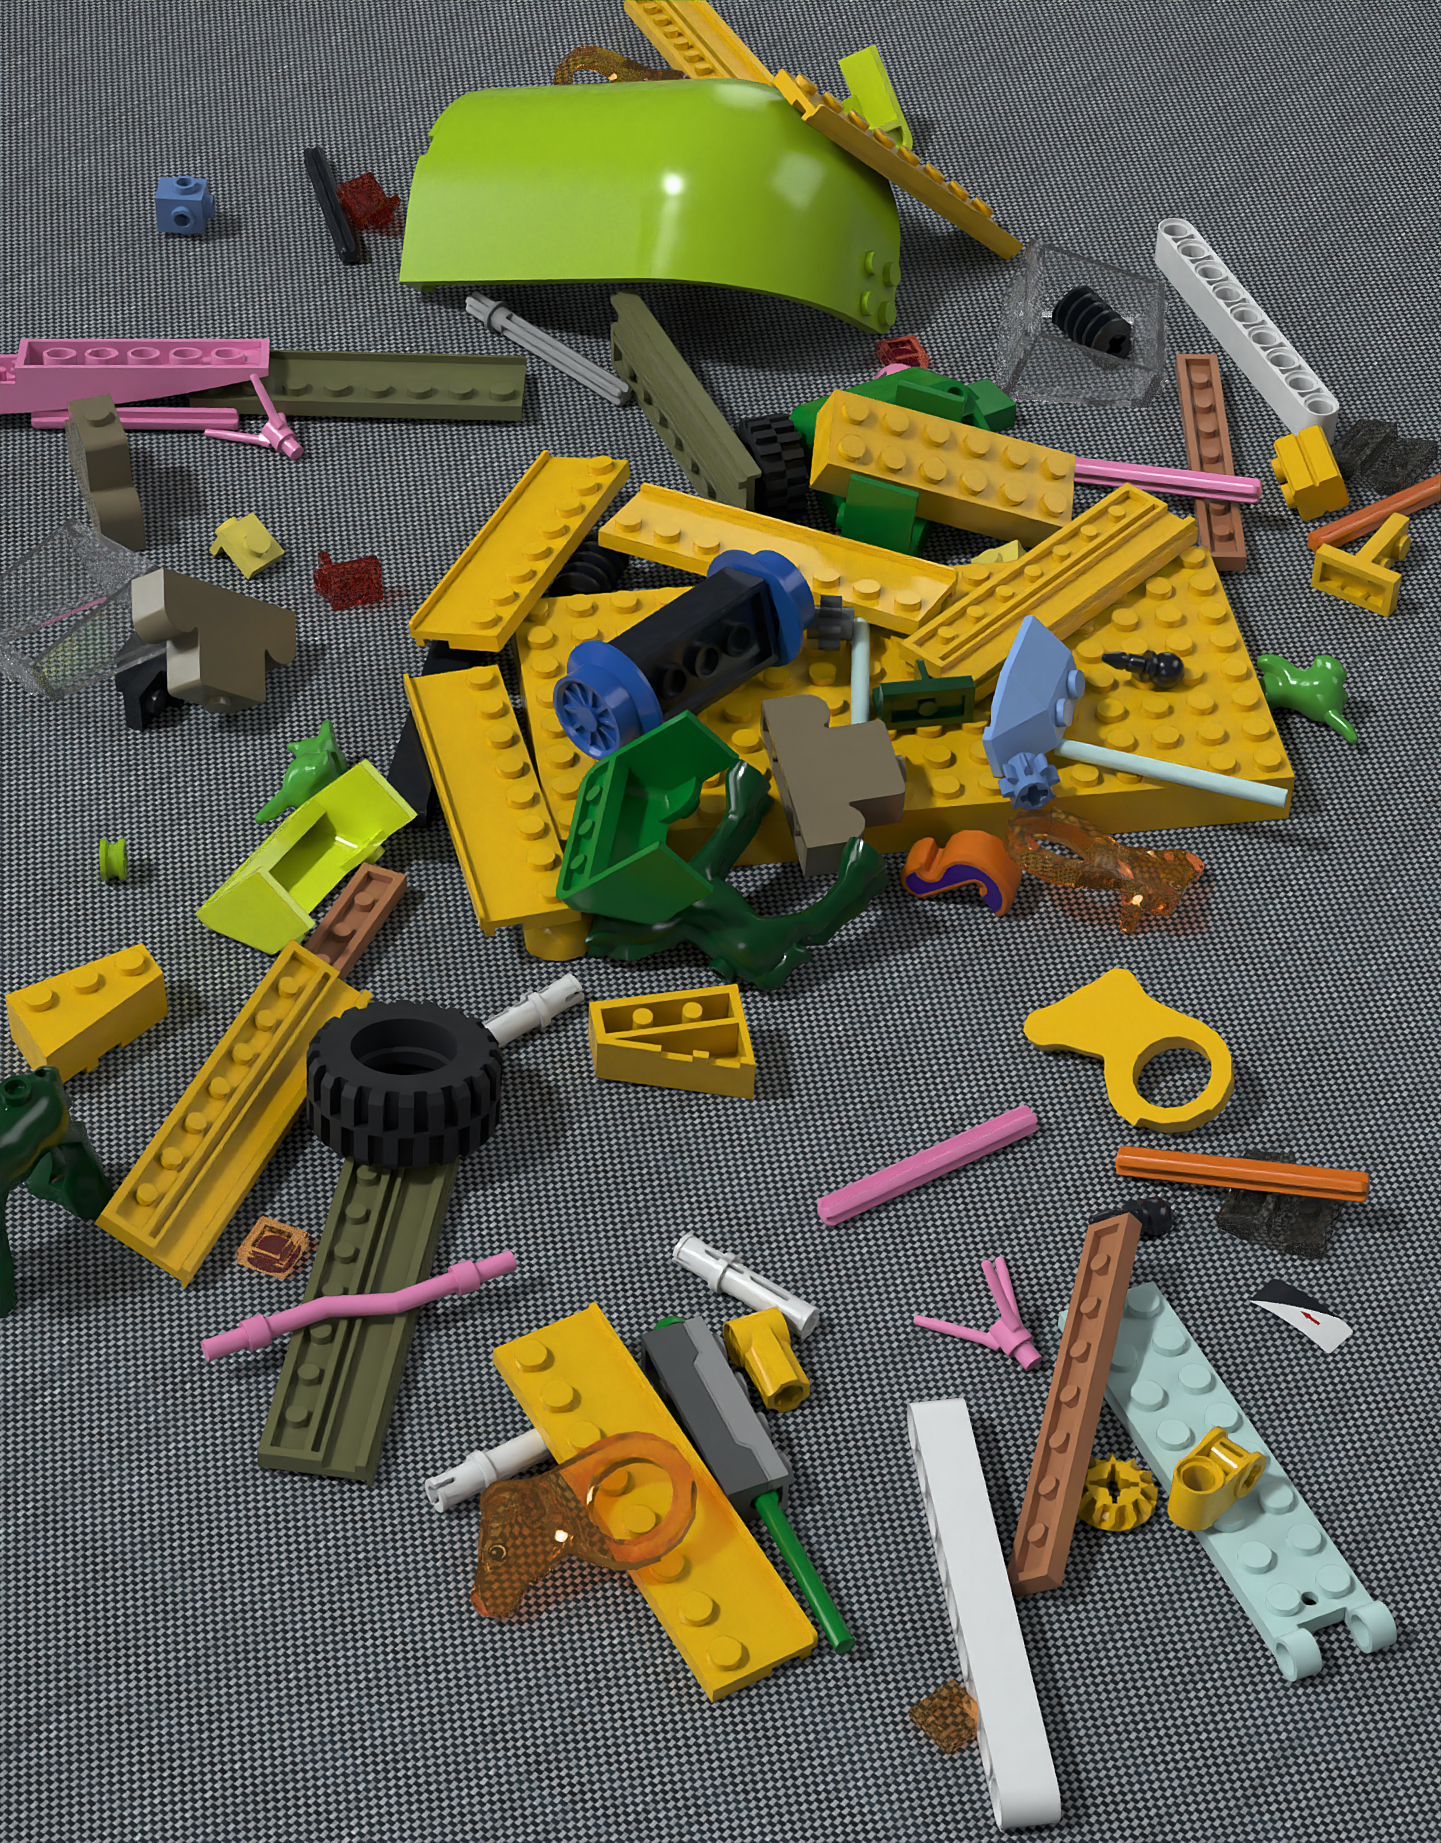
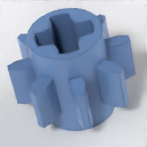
M1022 752L1012 757L1007 764L1002 765L1006 777L998 780V784L1003 798L1010 797L1013 809L1022 807L1026 810H1036L1045 806L1050 799L1056 797L1052 785L1060 782V778L1055 765H1048L1044 753L1035 755L1029 752Z

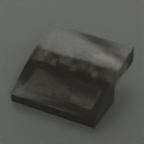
M1359 419L1331 449L1343 480L1367 490L1389 496L1411 487L1439 456L1437 441L1399 437L1396 422Z
M1246 1150L1243 1155L1244 1159L1297 1164L1295 1154ZM1229 1188L1216 1218L1218 1228L1250 1243L1286 1254L1322 1260L1345 1201Z

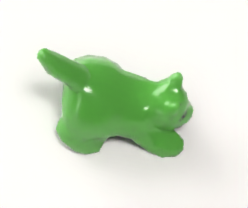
M1265 654L1258 657L1257 666L1265 673L1258 681L1270 712L1279 707L1296 710L1312 721L1328 724L1349 743L1355 744L1358 742L1359 737L1353 725L1341 716L1344 712V705L1348 702V694L1343 688L1347 671L1337 659L1329 655L1316 656L1310 668L1300 669L1281 656Z
M330 720L322 722L318 736L287 745V749L294 753L296 759L291 762L286 770L282 789L255 816L257 823L262 824L273 820L289 807L297 809L348 771L345 754L338 747L334 727Z

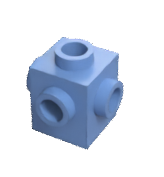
M191 176L160 178L154 198L158 232H174L182 235L205 234L208 219H214L216 211L215 195H209L208 180Z

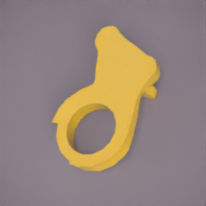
M1113 968L1098 980L1078 989L1061 1001L1033 1011L1028 1015L1024 1023V1033L1033 1046L1040 1051L1047 1052L1062 1049L1104 1060V1078L1109 1101L1117 1113L1133 1126L1147 1127L1163 1133L1191 1131L1209 1122L1221 1113L1234 1091V1065L1227 1044L1219 1034L1202 1021L1182 1014L1152 999L1144 992L1135 976L1128 969ZM1186 1048L1199 1052L1210 1061L1211 1078L1206 1089L1190 1103L1181 1107L1162 1108L1149 1104L1138 1094V1078L1143 1067L1157 1054L1168 1049Z

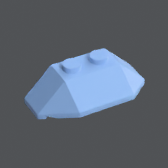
M1025 616L1000 672L991 705L990 726L985 727L982 742L993 777L1005 776L1002 765L1007 764L1017 754L1022 752H1029L1035 755L1045 754L1058 747L1066 728L1072 724L1073 711L1078 698H1081L1084 694V675L1081 670H1077L1072 652L1035 616Z

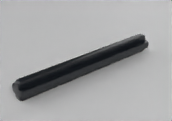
M319 146L313 149L307 147L303 152L305 157L304 163L340 261L344 264H349L351 261L357 263L361 259L359 253L360 246L325 153Z

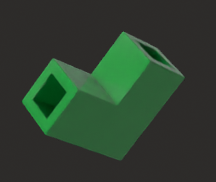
M989 378L966 385L979 406L991 432L995 433L1015 425L1017 404Z

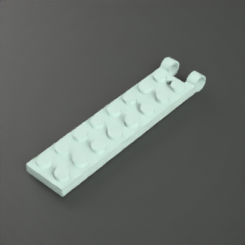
M1154 1281L1128 1289L1104 1397L1167 1494L1170 1495L1174 1468L1177 1463L1198 1446L1204 1436L1216 1426L1225 1429L1228 1432V1439L1251 1454L1258 1451L1267 1458L1265 1469L1259 1481L1245 1497L1238 1499L1211 1527L1206 1530L1192 1532L1269 1647L1283 1675L1289 1681L1294 1682L1320 1672L1322 1669L1321 1653L1310 1632L1342 1620L1350 1629L1357 1646L1364 1653L1368 1654L1395 1644L1397 1629L1389 1609L1380 1600H1372ZM1068 1310L1059 1312L1058 1327L1062 1333ZM1308 1599H1312L1316 1602V1604L1306 1605L1304 1602H1306Z

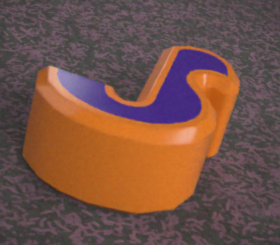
M963 830L952 835L943 849L936 846L933 838L926 837L916 841L912 845L900 872V882L904 889L920 898H927L976 883L979 887L980 895L995 916L1001 917L1011 909L1020 887L1023 872L1014 852L999 838L981 830Z

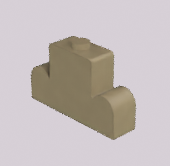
M111 394L68 401L69 419L65 420L68 456L103 556L108 557L147 549L141 504L136 487L133 486L128 441Z
M161 568L131 580L134 628L141 639L149 644H159L166 641L167 689L173 697L202 705L204 710L208 712L232 714L265 702V672L289 664L296 655L295 612L166 568Z
M811 694L762 700L760 733L804 877L839 872L841 852L850 837L855 836L864 841L865 828L899 823L903 816L906 793L905 783L907 780L904 759L902 755L895 756L886 725L883 721L876 720L829 728L830 709L827 703Z

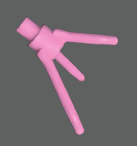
M255 373L250 376V379L269 416V421L263 427L262 433L255 435L206 429L204 431L206 437L258 444L267 448L274 447L277 452L285 453L291 460L298 459L304 451V448L296 441L297 435L288 427L285 414L277 413L265 387Z
M1003 1257L995 1259L997 1274L990 1260H984L981 1263L987 1283L1001 1313V1318L990 1328L988 1333L921 1315H916L913 1319L914 1324L917 1326L981 1343L996 1351L1002 1349L1008 1358L1015 1357L1026 1371L1033 1369L1043 1359L1032 1345L1034 1337L1021 1321L1009 1271Z

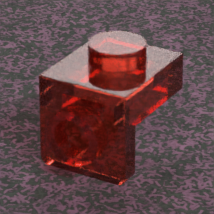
M372 172L339 185L335 192L359 231L370 226L379 229L390 223L395 218V210L402 202L398 194L387 198Z
M327 551L318 553L319 569L313 570L314 585L319 596H326L333 611L383 600L382 569L376 555L333 564Z

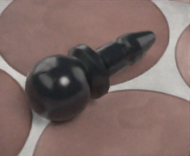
M1147 650L1141 656L1131 653L1127 655L1126 652L1117 651L1105 653L1101 658L1104 663L1117 670L1125 669L1127 672L1137 673L1142 682L1148 683L1152 681L1161 688L1175 687L1181 682L1185 673L1183 661L1178 655L1171 652L1156 654L1154 651Z
M1149 1197L1142 1201H1129L1123 1209L1103 1210L1088 1219V1223L1091 1225L1130 1212L1142 1223L1140 1236L1160 1237L1167 1234L1172 1228L1174 1214L1166 1201L1157 1197Z

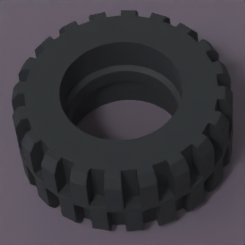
M396 1000L395 1003L383 1004L382 1001L368 1003L366 1008L358 1009L353 1007L345 1010L340 1018L332 1017L317 1031L309 1043V1049L306 1052L308 1123L320 1141L326 1147L330 1146L336 1154L343 1158L351 1156L354 1157L358 1164L371 1166L374 1163L383 1165L384 1169L398 1170L399 1167L412 1166L413 1170L427 1169L429 1164L435 1163L443 1166L453 1163L459 1155L467 1157L474 1153L480 1145H484L491 1137L500 1122L502 1050L499 1048V1042L488 1028H485L480 1020L474 1016L467 1018L460 1009L451 1006L447 1009L438 1006V1003L423 1001V1004L410 1003V1000Z

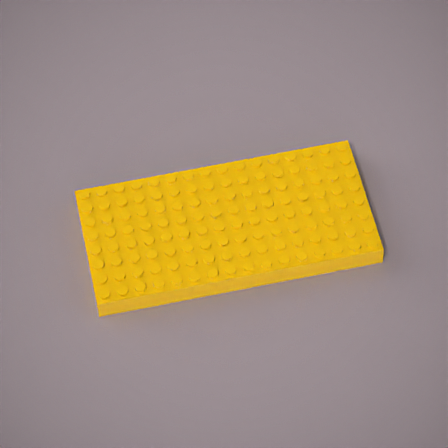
M1191 546L1061 641L1072 652L1076 668L1082 671L1085 680L1084 694L1081 698H1078L1073 711L1072 724L1066 728L1062 738L1288 789L1284 808L1055 756L1054 749L1045 753L1048 765H1055L1060 778V782L1052 785L1056 797L1050 799L1045 806L1036 810H1026L1022 807L1013 809L1010 797L1003 798L998 784V780L1006 776L993 777L982 742L985 727H989L991 723V705L995 694L994 690L974 705L972 723L887 730L895 756L902 755L906 766L907 780L905 783L906 793L903 816L899 823L865 828L864 841L875 848L880 854L909 852L916 841L926 837L933 838L936 846L943 849L952 835L963 830H981L999 838L1003 843L1288 819L1295 775L1208 546ZM1016 560L949 566L956 568L959 572L956 594L953 598H945L941 603V611L938 615ZM695 586L539 598L511 636L530 759L563 855L580 784L588 770L599 761L586 755L570 740L555 712L553 691L556 683L567 675L569 655L576 646L588 640L608 643ZM871 623L869 721H876L878 717L872 700L873 688L880 687V683L914 680L915 666L899 658V643L909 637V634ZM806 629L803 631V644L800 653L792 662L781 667L766 668L695 716L739 755V759L746 761L760 771L771 784V789L767 794L773 798L775 804L763 819L754 838L732 867L799 861L760 733L762 700L811 694L827 703L830 709L829 728L850 725L851 641H840V651L818 650V639H807ZM1147 650L1154 651L1156 654L1171 652L1181 658L1184 663L1185 673L1181 682L1175 687L1161 688L1152 681L1148 683L1142 682L1137 673L1127 672L1125 669L1117 670L1104 663L1101 658L1105 653L1117 651L1126 652L1127 655L1131 653L1141 656ZM728 768L703 782L700 804L691 816L686 819L680 818L669 825L665 845L686 863L710 839L722 821L726 810L725 773Z

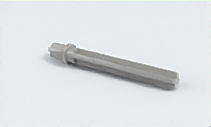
M475 291L466 298V311L484 322L487 330L500 332L616 406H623L626 401L629 402L631 400L632 387L628 383L510 311L507 303L503 301L496 302L479 291Z

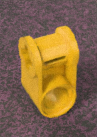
M1220 1426L1214 1427L1204 1436L1199 1445L1185 1458L1180 1460L1174 1468L1167 1508L1170 1519L1177 1526L1190 1531H1201L1211 1527L1238 1499L1245 1497L1255 1487L1265 1469L1267 1458L1258 1451L1251 1454L1228 1439V1432Z

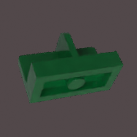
M923 659L915 660L914 680L880 683V687L873 688L872 700L878 720L885 723L887 730L973 722L975 684L972 675L929 679Z

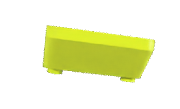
M876 45L869 46L839 60L838 63L852 97L841 101L844 106L843 111L849 114L852 109L868 121L870 130L874 132L877 128H880L896 142L894 145L896 148L900 149L904 145L911 150L913 145L912 135Z
M365 758L304 802L288 816L197 910L195 915L208 929L269 955H273L279 950L282 952L290 939L300 944L306 937L304 933L316 924L309 916V913L350 870L359 864L362 865L363 862L375 863L385 852L381 844L386 838L412 821L418 814Z

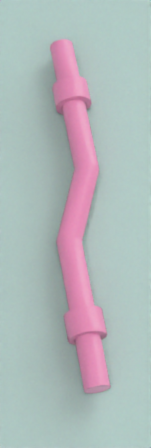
M508 1250L475 1263L468 1259L448 1267V1273L394 1293L323 1296L266 1318L258 1314L240 1321L239 1328L201 1341V1348L206 1360L209 1362L244 1348L252 1352L271 1345L272 1338L326 1318L399 1314L453 1293L460 1297L479 1290L480 1283L517 1270L516 1260L513 1253Z

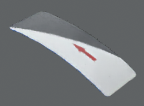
M1272 1279L1250 1299L1251 1303L1266 1309L1294 1326L1327 1354L1334 1351L1353 1333V1330L1329 1309L1300 1290L1278 1279Z

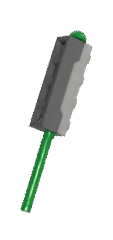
M667 1316L661 1319L655 1325L653 1331L641 1334L642 1372L744 1524L762 1518L835 1652L843 1654L850 1651L855 1646L856 1641L783 1513V1510L788 1509L789 1485L794 1483V1474L790 1461L784 1452L777 1453L771 1442V1431L766 1417L762 1412L755 1413L749 1403V1392L743 1376L739 1372L733 1374L729 1367L727 1351L722 1338L718 1333L711 1334L702 1316L688 1320L679 1316Z

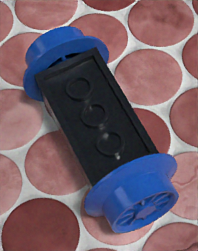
M728 550L719 554L713 559L708 568L707 579L608 643L588 640L572 650L567 662V675L556 683L553 691L555 712L563 730L582 752L593 759L601 760L686 710H689L694 716L698 715L766 668L781 667L789 664L800 653L803 644V631L810 627L815 615L814 599L806 579L789 559L775 551L761 550L751 554L742 550Z

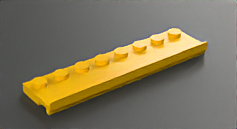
M624 0L625 12L681 79L738 78L776 87L772 82L774 76L706 0Z
M782 68L772 79V82L788 102L804 114L801 117L804 122L1008 261L1011 256L1015 257L1023 248L1021 241L1000 228L990 217L994 211L986 202L979 197H976L973 201L969 199L970 194L955 180H952L949 184L944 181L945 176L932 164L927 163L924 167L920 165L921 160L913 151L904 145L900 149L894 146L896 142L882 129L877 128L874 132L870 130L868 121L852 109L849 114L844 112V106L837 98L827 91L823 95L817 93V86L805 75L799 73L797 77H794Z
M543 450L410 619L411 638L416 639L417 646L425 647L430 640H444L449 642L450 649L500 652L631 476L629 461L615 460L609 456H597L594 458L550 456L549 450Z
M646 482L640 486V491L598 530V544L601 547L706 577L713 559L725 551L742 550L751 554L761 550L775 551L789 559L802 573L812 592L814 605H820L821 595L842 596V606L854 607L853 619L857 617L862 618L867 623L909 635L916 632L939 614L941 603L946 597H954L956 586L958 585L959 572L953 567Z
M1126 482L900 642L899 658L915 666V660L923 659L928 675L933 678L972 675L975 684V705L996 690L1000 672L1025 616H1035L1060 641H1063L1194 545L1197 541L1199 530L1195 526L1196 519L1188 516L1183 520L1167 511V503Z
M498 664L485 667L477 666L466 670L409 678L408 673L403 674L404 689L480 930H484L485 936L489 937L494 936L495 928L522 924L524 930L581 921V911L572 910L556 896V886L564 855Z
M292 939L289 940L94 1223L182 1281L181 1286L184 1288L192 1280L306 1106V1052L309 1049V1043L313 1036L332 1017L340 1018L345 1010L353 1007L358 1009L366 1008L368 1003L373 1002L370 1000L373 995L371 992L364 989L360 993L337 978L340 971Z
M596 1302L590 1303L589 1308L493 1349L492 1362L712 1703L771 1675L772 1668L799 1656L802 1660L811 1655L812 1649L817 1647V1631Z

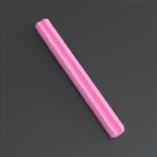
M115 407L123 429L238 430L239 413L235 408ZM68 409L31 412L32 427L36 429H65V420L69 419Z
M1076 457L1074 482L1119 488L1128 482L1143 491L1249 504L1258 503L1262 496V481L1258 478Z
M1021 1105L821 1197L817 1201V1213L826 1226L839 1224L1034 1133L1037 1130V1116L1035 1113H1032L1029 1106Z

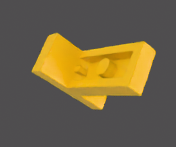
M1394 512L1356 555L1324 543L1315 554L1311 587L1388 618L1396 609L1402 574L1394 572L1390 568L1396 560L1402 561L1410 548L1411 537L1407 536L1410 518Z

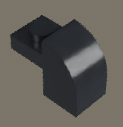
M133 630L114 653L112 660L116 691L123 693L127 727L143 732L154 717L159 716L163 712L165 705L181 709L185 700L171 696L167 689L166 641L159 644H149L141 639L136 630Z

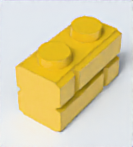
M1316 424L1300 430L1298 435L1292 433L1275 440L1273 446L1277 458L1270 460L1278 484L1287 481L1280 488L1288 509L1297 507L1301 519L1309 521L1324 515V512L1327 510L1333 512L1349 505L1350 499L1343 478L1321 426Z

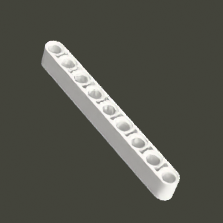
M1168 218L1161 221L1158 226L1154 259L1159 269L1294 435H1298L1300 430L1317 424L1322 427L1330 446L1334 442L1339 411L1337 399L1193 225L1179 218Z
M964 1398L909 1403L907 1405V1427L911 1450L996 1824L999 1829L1058 1823L1061 1819V1801L1057 1777Z

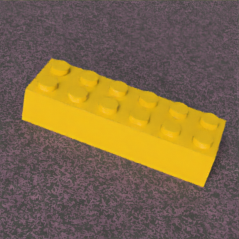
M835 389L817 413L809 488L847 498L849 478L852 474L919 492L916 517L1009 542L1018 539L1021 545L1034 548L1072 520L1076 455Z

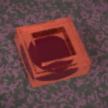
M915 335L876 342V355L884 367L890 364L901 363L911 367L928 369L929 357Z

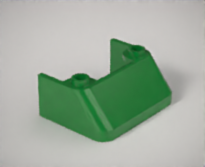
M910 367L843 390L894 405L899 380L907 381L966 398L961 423L991 431L971 391L965 384L923 367ZM830 395L799 405L789 417V420H792L795 425L794 432H798L800 437L799 446L803 448L805 456L803 463L807 467L809 479L811 477L817 413ZM815 490L835 528L840 506L843 502L846 503V498Z
M899 380L894 405L961 423L966 398ZM852 474L849 478L846 503L843 502L837 515L836 528L842 529L841 537L920 558L937 522L916 517L919 492Z
M686 710L595 763L585 774L580 784L556 886L557 898L572 910L654 925L659 922L668 921L675 913L711 895L714 886L665 844L669 825L680 818H688L697 810L701 800L700 794L703 782L729 768L735 758L739 759V755L689 710Z

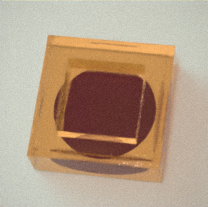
M261 1216L236 1251L237 1262L240 1265L284 1280L309 1245L308 1232Z
M952 1679L910 1708L909 1718L948 1756L976 1736L978 1703Z

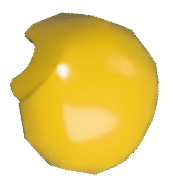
M581 912V921L524 930L522 925L527 951L534 956L552 961H566L582 956L591 947V945L584 944V939L588 937L587 934L591 929L593 914Z

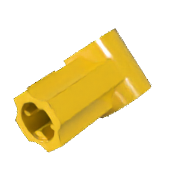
M776 1306L724 1322L723 1336L729 1356L737 1368L745 1366L767 1409H775L779 1413H783L797 1408L799 1403L810 1395V1382L791 1349L789 1330L779 1308Z

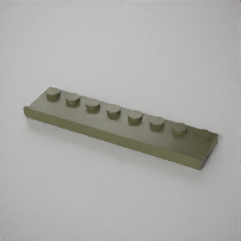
M634 288L619 290L617 295L611 296V304L618 313V322L611 323V365L620 378L632 387V396L699 496L756 513L754 509L755 479L761 477L762 471Z
M270 350L269 376L259 379L265 387L277 413H284L285 415L522 421L525 384L527 382V358L525 356ZM251 380L190 393V408H235L239 414L268 415Z
M351 1156L345 1158L301 1305L323 1296L394 1293L429 1280L459 1170V1156H457L453 1163L440 1166L439 1163L429 1164L427 1169L413 1170L412 1166L390 1170L384 1169L383 1165L374 1163L371 1166L358 1164L354 1157ZM422 1305L399 1314L326 1318L293 1330L257 1450L258 1467L367 1481L368 1486H373Z

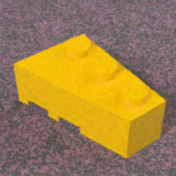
M143 943L5 995L11 1038L33 1071L43 1065L55 1066L60 1072L62 1084L82 1070L88 1074L99 1066L98 1058L116 1045L124 1048L168 1015L163 972Z
M737 984L589 1002L588 1039L596 1078L753 1099L756 1063Z

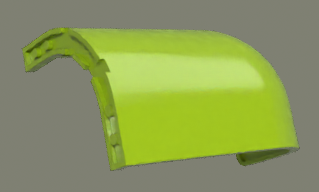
M703 78L485 88L479 91H470L457 98L439 116L428 134V138L432 142L427 154L419 156L411 185L399 282L420 292H434L436 285L678 283L712 286L790 300L827 312L867 334H886L896 320L894 302L896 286L901 279V269L899 266L901 240L899 215L889 180L804 122L801 118L804 114L793 107L778 88L768 84L738 78Z

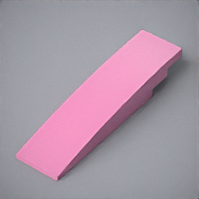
M21 339L18 354H0V414L68 409V401L111 394L114 404L133 402L251 380L250 376L254 373L259 378L269 376L270 339Z

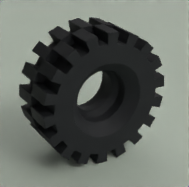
M783 412L740 420L738 422L739 426H736V435L762 471L761 477L755 479L754 509L756 513L783 521L802 518L806 514L805 507H808L806 493H809L805 480V476L808 475L807 467L803 463V458L805 457L803 448L799 446L800 437L798 432H794L795 425L793 421L789 420V415Z

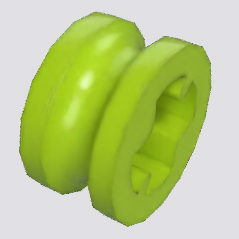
M119 838L114 844L109 843L108 839H100L99 864L102 881H109V878L114 875L118 876L120 880H127L128 852L126 838Z

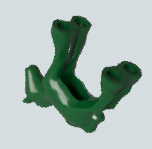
M735 758L725 773L726 810L722 821L710 839L687 862L688 865L714 886L713 893L675 913L668 921L659 922L654 925L593 914L591 929L587 934L588 937L584 939V944L591 945L588 951L589 957L602 958L608 955L611 959L627 960L630 962L635 959L640 960L646 956H651L653 953L659 954L661 951L669 950L678 943L687 942L713 960L708 968L723 982L732 984L738 978L753 984L760 990H775L784 985L794 969L812 960L810 951L806 947L824 946L844 924L864 912L871 899L879 895L886 888L890 880L883 869L888 864L881 854L868 843L855 836L850 837L841 852L838 880L823 899L802 912L761 917L747 903L737 888L725 880L731 867L754 838L763 819L775 803L773 798L767 794L771 789V784L763 774L746 761Z
M43 1065L32 1073L12 1075L0 1083V1319L5 1318L19 1302L14 1289L13 1258L6 1231L5 1206L10 1191L25 1181L24 1185L30 1194L41 1199L59 1203L73 1216L81 1219L98 1218L114 1196L111 1180L104 1174L101 1157L89 1141L85 1122L71 1120L69 1110L72 1106V1099L65 1093L60 1072L55 1066Z

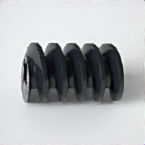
M1080 285L1072 288L1054 307L1052 323L1058 326L1068 338L1074 341L1099 366L1110 368L1120 364L1127 358L1131 349L1130 337L1132 329L1130 323L1113 310L1109 304L1104 302L1099 295L1095 294L1090 287Z
M598 531L588 532L549 588V598L572 596L575 594L611 593L630 562V555L599 546Z

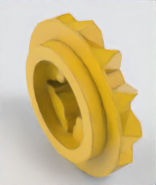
M1113 1452L1105 1460H1098L1090 1455L1077 1515L1091 1526L1107 1531H1125L1140 1526L1153 1514L1157 1503L1158 1489L1153 1484L1152 1472L1139 1469L1135 1457L1124 1462L1117 1460ZM1109 1481H1115L1118 1484L1120 1496H1117V1503H1112V1496H1109V1491L1106 1488Z

